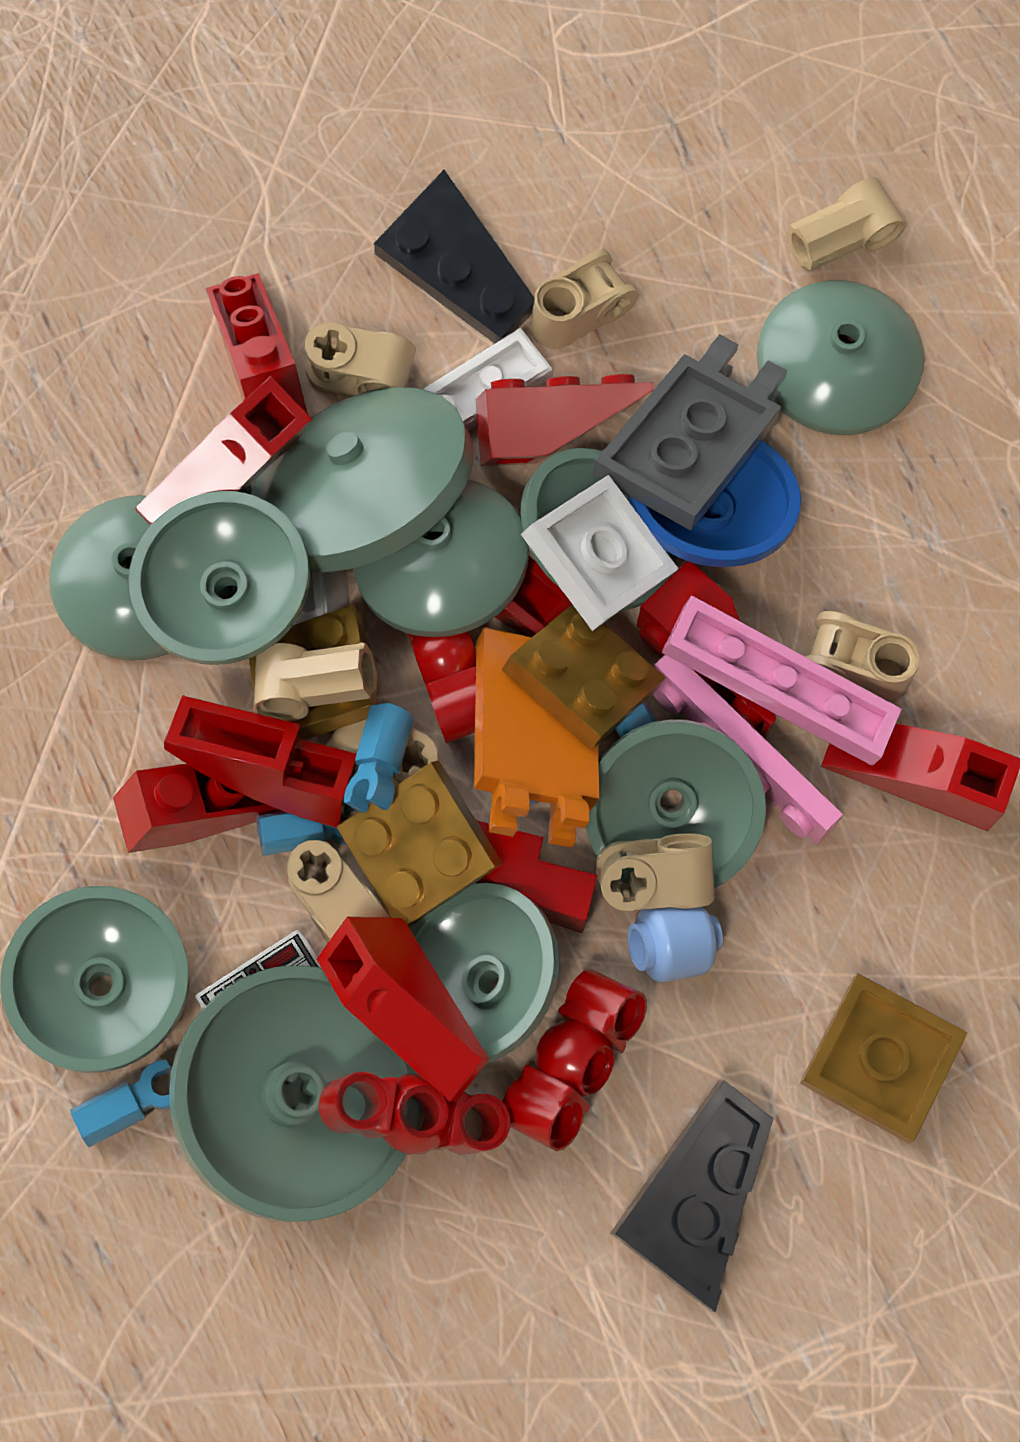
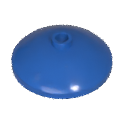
M763 441L757 446L692 531L628 496L629 503L664 550L684 560L715 567L742 566L762 560L773 554L791 536L801 507L800 489L792 469L777 451Z

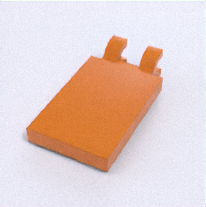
M483 628L476 645L474 789L492 792L489 832L513 837L517 831V816L526 817L530 811V800L550 804L548 843L572 848L576 842V827L586 828L589 823V811L593 809L599 800L598 745L590 750L502 670L510 655L529 641L531 637Z

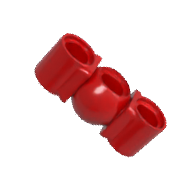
M469 631L452 636L438 637L417 636L407 633L445 743L447 744L475 734L476 650Z
M592 969L584 970L574 979L567 992L565 1003L558 1010V1013L566 1021L552 1025L545 1031L536 1047V1069L526 1064L522 1070V1076L511 1084L503 1098L502 1103L505 1104L510 1115V1128L557 1152L564 1150L573 1142L582 1126L584 1114L591 1108L583 1097L598 1092L605 1085L613 1069V1049L623 1053L626 1048V1042L636 1035L645 1019L647 999L644 993Z
M355 1072L329 1082L322 1090L318 1100L320 1117L330 1130L339 1134L360 1133L370 1139L382 1137L393 1149L408 1155L425 1154L431 1150L448 1149L459 1155L491 1151L505 1141L511 1127L509 1112L505 1104L497 1097L490 1094L469 1095L464 1091L457 1101L449 1102L419 1074H404L398 1078H379L370 1072ZM349 1086L357 1089L365 1100V1110L359 1120L351 1118L343 1106V1096ZM409 1098L417 1100L424 1110V1122L419 1130L413 1129L404 1117V1107ZM469 1109L475 1110L482 1120L483 1130L477 1141L467 1134L464 1127V1118Z

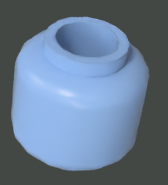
M704 906L685 909L667 907L641 910L636 917V922L632 923L628 929L627 940L629 954L635 967L639 971H645L656 982H669L706 974L714 964L716 951L722 947L723 935L718 919L714 915H709Z

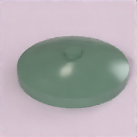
M411 387L372 390L344 399L312 416L311 422L299 440L256 478L251 495L271 503L290 519L305 545L310 571L332 572L348 570L376 562L405 548L428 532L445 516L461 495L470 476L474 455L473 443L457 409L442 396L431 391Z
M292 965L274 967L244 977L212 998L191 1022L180 1042L171 1071L169 1086L171 1119L176 1138L190 1167L199 1179L226 1203L240 1211L271 1221L306 1222L324 1219L350 1210L370 1198L392 1177L406 1154L393 1149L382 1137L370 1139L360 1133L339 1134L330 1130L323 1123L319 1114L318 1100L322 1090L329 1082L355 1072H370L379 1078H398L404 1074L418 1073L342 1005L322 968ZM350 1086L345 1090L343 1096V1106L346 1113L351 1118L359 1120L365 1110V1100L362 1094ZM409 1098L404 1107V1117L407 1123L416 1130L420 1103L413 1098Z

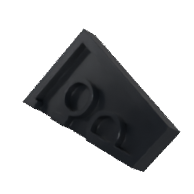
M444 169L374 242L375 255L494 344L518 330L532 315L534 296Z
M725 1080L716 1083L610 1232V1234L706 1309L715 1313L722 1292L719 1288L729 1256H733L739 1233L736 1231L747 1194L752 1192L773 1122V1118Z

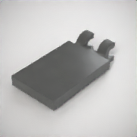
M719 334L699 362L686 354L680 358L597 457L592 475L600 480L609 475L621 492L692 531L778 421L782 406L776 404L781 392L777 391V388L785 379L787 370L767 360L755 379L746 388L729 378L733 366L728 363L736 354L739 344Z

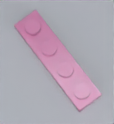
M691 596L685 603L662 650L663 654L870 765H874L882 758L901 712V708L694 596Z
M664 655L654 665V668L665 677L662 684L653 694L657 701L671 714L677 715L680 712L688 721L706 724L733 739L752 760L762 781L765 795L781 810L779 816L791 832L803 839L808 836L818 845L835 828L843 814L693 669L667 655Z

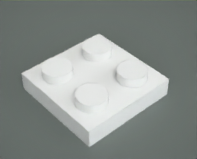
M609 475L531 524L521 534L592 631L678 570V567L655 539Z

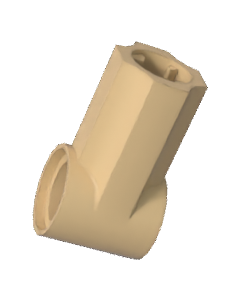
M873 177L852 185L839 197L835 204L790 224L787 236L790 240L792 253L799 265L811 271L858 248H862L865 252H873L883 248L903 232L906 222L880 181Z
M276 643L264 652L256 655L253 709L257 714L291 722L305 717L309 707L370 699L372 693L377 691V671L374 666L372 651L366 643L307 651L294 644Z

